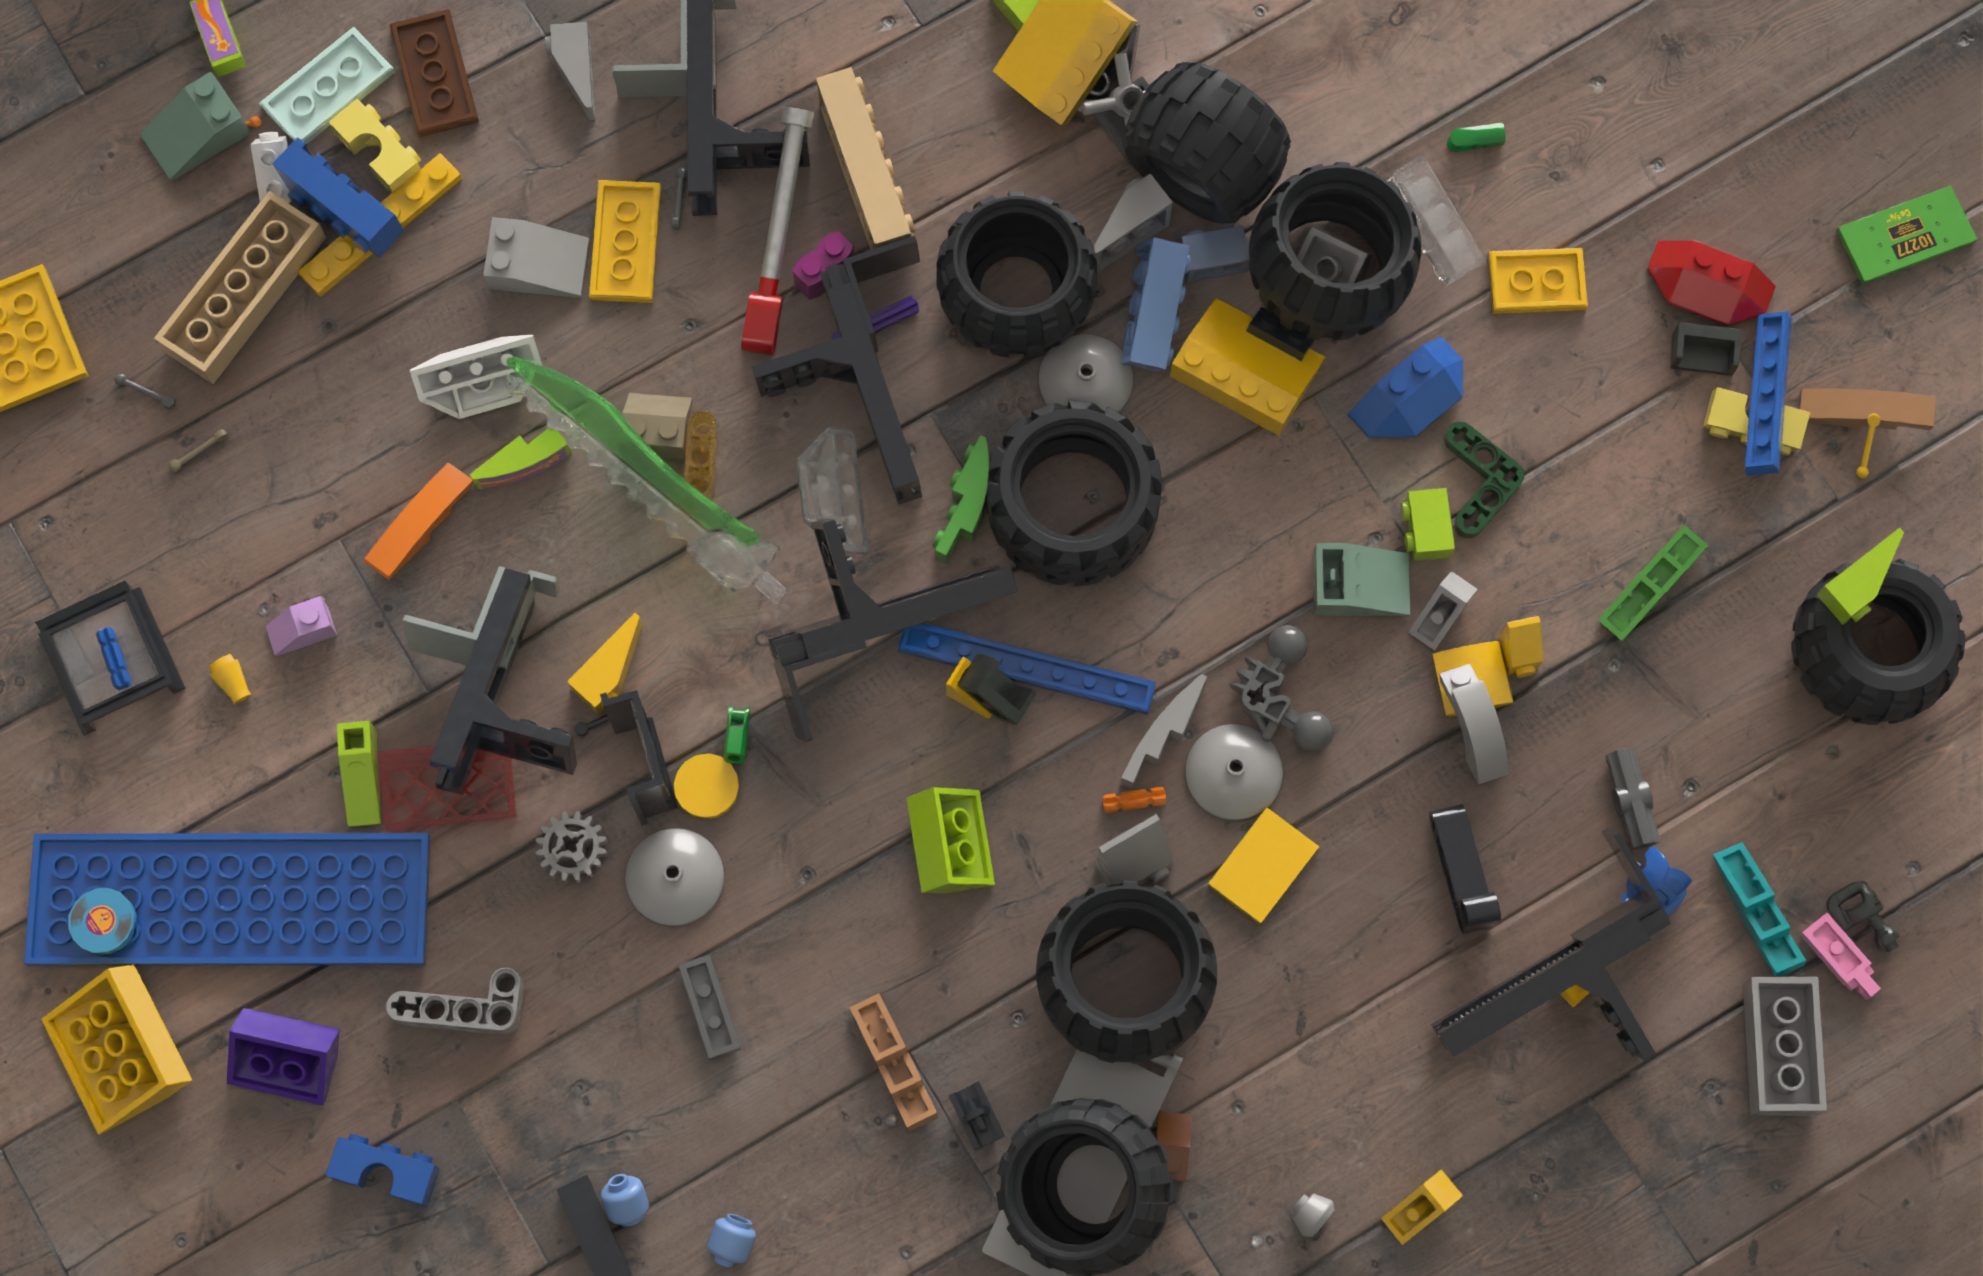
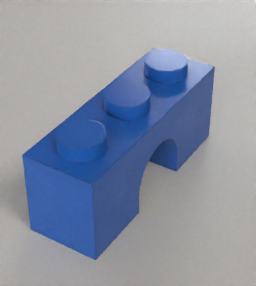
M350 1134L348 1139L338 1137L325 1176L332 1180L364 1188L367 1176L372 1170L378 1167H389L394 1178L389 1195L421 1206H428L440 1169L436 1165L431 1164L432 1157L416 1152L413 1153L412 1158L400 1155L401 1148L382 1143L379 1149L369 1146V1139Z

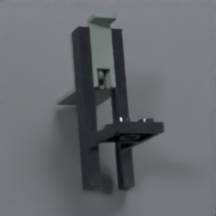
M681 0V64L612 66L618 97L687 96L688 196L692 197L693 216L718 215L717 169L779 168L786 129L783 131H769L758 128L751 132H743L717 118L715 10L736 9V0ZM807 130L804 131L799 167H810Z
M499 566L473 633L404 615L402 623L410 650L467 665L429 760L432 767L437 768L441 766L435 782L437 789L462 795L479 750L573 775L577 765L573 735H569L567 731L560 728L547 729L540 727L527 719H520L519 721L510 719L497 706L498 699L534 609V595L538 592L557 597L559 587L555 576L529 570L528 574Z

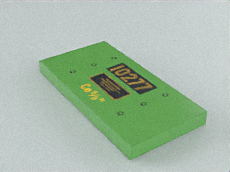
M1951 185L1842 225L1836 230L1862 285L1975 244L1978 240Z

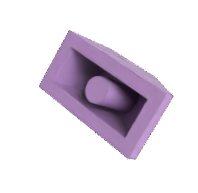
M321 596L290 606L265 626L276 657L337 636L329 608Z

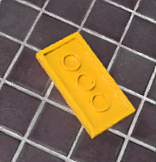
M598 180L589 290L590 300L653 303L661 183Z

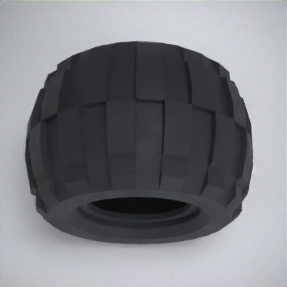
M1198 62L1177 63L1173 69L1165 71L1149 85L1134 106L1126 124V135L1122 139L1123 148L1128 160L1143 178L1151 174L1173 202L1203 219L1220 224L1236 223L1242 216H1247L1267 198L1282 175L1287 163V152L1291 148V140L1285 124L1263 99L1233 77L1216 68Z
M1009 191L1007 196L995 198L991 195L976 202L971 212L965 211L948 230V237L941 244L936 262L937 290L941 306L952 325L955 324L959 327L963 338L975 347L980 348L984 346L991 349L993 355L1009 358V354H1024L1025 357L1042 354L1044 348L1051 345L1058 347L1074 334L1076 326L1082 324L1093 305L1097 288V258L1092 242L1084 235L1085 229L1082 224L1068 210L1063 212L1059 209L1056 201L1041 194L1039 198L1025 196V191ZM1012 256L1025 257L1037 262L1047 272L1052 284V295L1034 306L1024 308L1001 306L981 294L982 278L990 266L1003 258Z
M1903 559L1891 562L1879 592L1871 603L1890 609L1906 622L1916 640L1918 656L1907 664L1890 667L1876 664L1867 659L1856 647L1851 633L1852 618L1842 625L1817 596L1826 584L1852 565L1850 563L1842 564L1828 572L1813 586L1802 604L1798 607L1793 622L1792 631L1795 632V637L1791 642L1793 663L1795 667L1800 668L1802 673L1800 681L1809 695L1814 693L1824 703L1823 708L1837 717L1842 714L1852 717L1854 723L1878 725L1880 722L1888 721L1889 724H1894L1914 718L1917 714L1934 705L1950 689L1958 675V664L1964 657L1966 637L1964 630H1960L1963 616L1956 600H1950L1944 591L1946 585L1934 574L1929 577L1918 570L1919 565Z
M1078 1098L1056 1102L1040 1109L1036 1115L1024 1121L1012 1135V1142L1007 1152L1002 1154L997 1172L1001 1176L1000 1191L996 1192L999 1211L1004 1210L1009 1223L1006 1229L1018 1246L1023 1245L1030 1252V1257L1048 1269L1054 1268L1065 1272L1067 1275L1074 1276L1109 1273L1129 1265L1142 1256L1150 1244L1161 1234L1167 1222L1166 1214L1169 1203L1173 1200V1181H1170L1167 1165L1170 1161L1163 1144H1159L1151 1133L1152 1128L1137 1114L1133 1115L1123 1109L1121 1105L1103 1099ZM1089 1145L1103 1146L1114 1151L1124 1166L1129 1185L1128 1202L1124 1210L1114 1219L1099 1224L1087 1223L1072 1216L1062 1204L1057 1188V1178L1064 1160L1075 1150Z

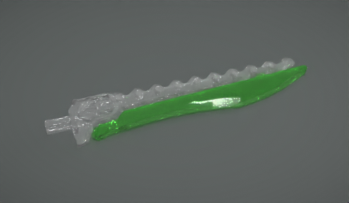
M517 357L507 358L506 362L509 367L551 401L549 403L521 378H516L513 375L508 377L507 385H505L509 394L525 395L527 397V403L525 404L529 412L545 413L547 415V421L545 422L549 430L565 431L567 433V439L565 440L569 448L585 449L587 451V457L585 458L589 466L605 467L607 469V475L605 476L609 484L625 485L627 487V493L625 494L629 502L645 503L647 505V511L645 512L649 520L665 521L667 523V529L665 530L669 538L685 539L687 541L686 550L689 556H693L694 560L726 589L733 593L743 587L748 588L754 585L775 605H778L785 598L789 591L766 571L770 563L775 559V554L780 551L778 545L769 541L760 542L758 532L745 526L678 475L647 445L616 407L599 394L553 369ZM561 410L566 412L570 417H572L576 422H578L587 431L594 435L604 445H606L615 454L622 458L626 463L633 467L637 472H639L643 477H645L654 486L661 490L665 495L672 499L676 504H678L682 509H684L693 518L700 522L704 527H706L707 529H723L725 530V532L705 531L690 517H688L679 508H677L668 499H666L662 494H660L651 485H649L640 476H638L629 467H627L623 462H621L612 453H610L601 444H599L595 439H593L584 430L577 426L573 421L566 417L561 412Z

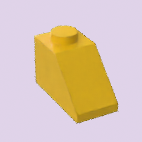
M1536 616L1507 622L1497 639L1501 644L1507 674H1516L1518 678L1531 676L1536 673V670L1539 669L1543 662L1540 618Z
M1441 1169L1384 1215L1381 1220L1403 1245L1445 1212L1463 1195Z

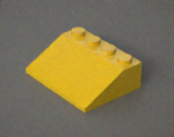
M1039 0L995 66L993 72L1036 108L1060 125H1067L1138 21L1109 0Z
M1215 298L1174 359L1170 377L1280 436L1326 357L1312 349L1308 350L1302 361L1246 332L1253 317Z
M134 965L108 968L41 1019L98 1135L108 1132L169 1098L192 1081Z

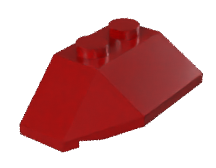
M1695 240L1658 241L1647 271L1653 277L1668 304L1724 326H1731L1758 317L1759 314H1765L1776 288L1754 263Z

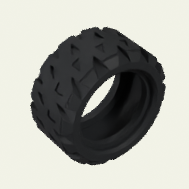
M1071 400L1068 401V406L1051 403L1031 411V417L1020 418L1003 435V441L995 448L989 465L987 510L990 527L999 546L1006 550V556L1024 572L1036 573V578L1055 585L1074 582V586H1084L1099 583L1108 575L1111 578L1115 577L1133 564L1138 554L1141 555L1153 536L1161 503L1162 475L1160 463L1155 458L1152 444L1140 428L1135 430L1130 419L1110 407H1106V411H1103L1093 402ZM1068 452L1084 453L1102 460L1115 471L1124 486L1127 503L1123 511L1106 528L1085 536H1066L1046 529L1028 512L1020 492L1028 474L1043 460Z

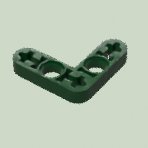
M1458 421L1451 424L1447 429L1444 438L1445 445L1451 452L1486 479L1483 485L1459 511L1454 521L1456 532L1463 538L1471 539L1482 532L1519 489L1524 480V470L1520 464L1471 425ZM1465 433V442L1461 440L1456 443L1453 440L1455 434ZM1473 441H1476L1477 444L1474 445L1471 453H1467L1469 445L1471 446ZM1479 450L1489 451L1492 454L1493 461L1486 465L1479 463L1476 459V452ZM1498 460H1500L1502 464L1494 474L1491 470L1495 468ZM1514 472V481L1509 480L1505 482L1503 480L1504 473ZM1486 492L1495 494L1498 504L1494 507L1483 505L1481 495ZM1477 509L1481 514L1474 523L1475 527L1465 528L1463 526L1465 522L1463 517L1467 520L1470 519Z

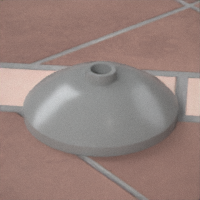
M1092 334L1074 335L1058 347L1053 346L1045 355L1039 370V389L1045 404L1059 403L1068 406V401L1071 400L1095 403L1103 411H1106V407H1110L1120 412L1128 402L1133 386L1131 366L1121 364L1123 351L1110 340ZM1088 368L1092 371V374L1084 376L1081 370Z
M1228 724L1209 730L1195 742L1187 757L1185 778L1191 796L1203 810L1220 819L1239 821L1257 816L1272 804L1282 784L1283 767L1276 747L1271 741H1264L1261 732L1244 725ZM1234 762L1239 763L1242 770L1233 772L1230 769V764Z
M666 829L648 836L635 848L626 868V888L633 905L647 919L665 926H684L703 918L716 905L723 890L724 868L717 850L703 836L686 829ZM670 868H677L679 874L675 878H670L667 876L668 870Z

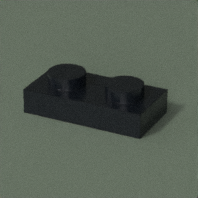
M1263 307L1259 309L1246 332L1302 361L1315 339L1307 338L1305 333L1294 328L1292 330L1287 329L1280 323V319L1273 312L1269 313Z

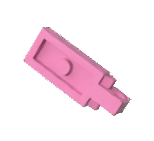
M1828 913L1824 914L1800 934L1843 986H1846L1850 991L1855 988L1868 1000L1881 990L1870 977L1874 973L1870 967L1872 963Z

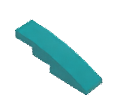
M1743 842L1713 854V860L1723 882L1773 976L1780 977L1805 966L1806 959L1789 933L1790 926L1774 901L1775 894Z

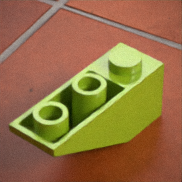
M370 721L337 724L338 758L348 828L381 825L376 729Z

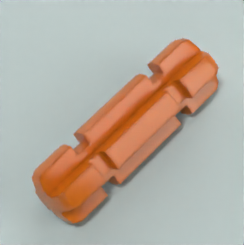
M1161 786L1151 788L1150 791L1140 789L1120 792L1118 796L1113 793L1102 797L1105 813L1118 812V809L1127 811L1147 808L1149 804H1152L1153 807L1166 804V792L1164 787Z

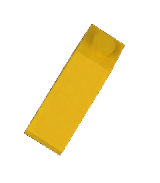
M636 613L567 681L570 689L598 715L605 710L600 694L606 692L608 698L618 696L622 691L643 626L640 616Z

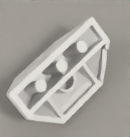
M533 335L506 336L440 354L410 369V374L420 402L461 419L521 402L535 376L540 371L542 362Z

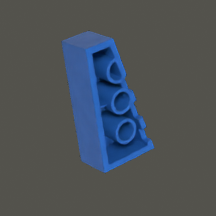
M297 137L272 163L290 191L287 194L290 200L300 208L303 205L308 207L309 212L322 223L325 220L328 221L331 228L341 237L345 238L348 235L352 238L355 246L362 252L367 253L369 250L377 257H380L404 232L395 214L365 190L360 192L359 188L345 174L341 173L338 176L335 170L328 165V161L317 153L312 157L306 148V143Z

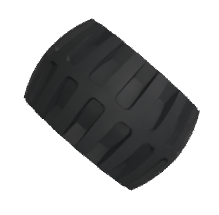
M1336 162L1328 166L1318 164L1304 169L1299 175H1293L1285 180L1273 191L1269 199L1261 207L1254 222L1249 241V270L1253 285L1256 290H1259L1260 301L1269 313L1273 312L1280 319V323L1289 330L1294 328L1305 333L1307 338L1315 340L1321 338H1333V341L1347 340L1355 336L1356 333L1363 335L1376 329L1388 317L1398 311L1415 284L1419 271L1422 247L1417 218L1410 202H1406L1401 196L1400 189L1391 180L1387 182L1378 176L1377 171L1373 169L1350 166L1348 162ZM1329 221L1346 225L1362 235L1377 255L1380 272L1371 279L1355 284L1327 281L1313 275L1297 260L1289 243V233L1306 223Z
M1122 880L1120 884L1108 886L1102 883L1089 888L1083 895L1072 898L1060 909L1059 913L1048 925L1037 955V989L1041 1004L1050 1022L1073 1047L1081 1052L1097 1057L1098 1060L1109 1063H1145L1153 1058L1162 1055L1166 1056L1178 1049L1202 1025L1212 1006L1217 986V959L1208 930L1204 927L1196 912L1186 902H1181L1172 896L1170 891L1157 885L1153 888L1140 885L1135 880ZM1123 927L1140 929L1152 933L1169 946L1179 962L1182 981L1175 996L1161 1009L1137 1019L1114 1018L1094 1009L1078 993L1071 975L1074 959L1088 940L1105 930Z

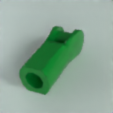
M1503 123L1476 126L1474 128L1454 129L1447 140V146L1453 152L1502 146L1506 142Z
M733 706L728 708L723 759L727 763L742 764L745 761L750 707H746L745 710L733 709ZM733 722L744 723L743 726L732 725Z

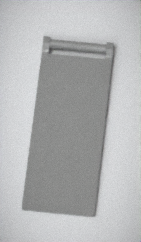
M1077 1049L1051 1105L1056 1102L1078 1098L1103 1099L1121 1105L1123 1109L1133 1115L1137 1114L1152 1127L1183 1058L1174 1054V1056L1162 1055L1151 1059L1150 1061L1167 1068L1164 1077L1139 1065L1132 1064V1062L1109 1063L1098 1060L1097 1057ZM1098 1145L1081 1147L1072 1152L1060 1167L1057 1178L1060 1200L1066 1210L1075 1218L1087 1223H1105L1108 1221L1126 1183L1127 1174L1117 1154L1109 1148ZM1004 1210L999 1212L982 1248L984 1254L1029 1276H1074L1067 1275L1065 1272L1054 1268L1048 1269L1030 1257V1252L1023 1245L1018 1246L1006 1229L1009 1223Z

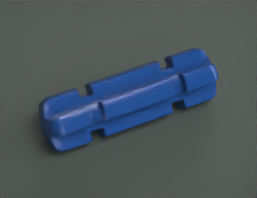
M111 627L98 630L96 637L102 647L101 652L108 672L112 674L110 678L113 687L117 690L130 687L132 680L126 670L127 666L120 645L116 643L118 639L115 631Z

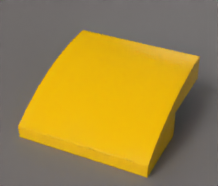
M1500 641L1473 644L1432 654L1446 716H1456V713L1440 683L1439 674L1467 664L1471 665L1478 680H1483L1494 708L1514 704Z

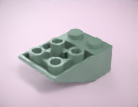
M1316 543L1312 553L1313 616H1410L1409 553L1349 543Z

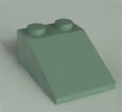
M210 71L185 86L139 134L170 181L173 182L249 136L251 132L237 108Z

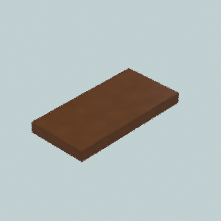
M446 9L391 23L390 28L419 138L478 123L479 119L450 10Z

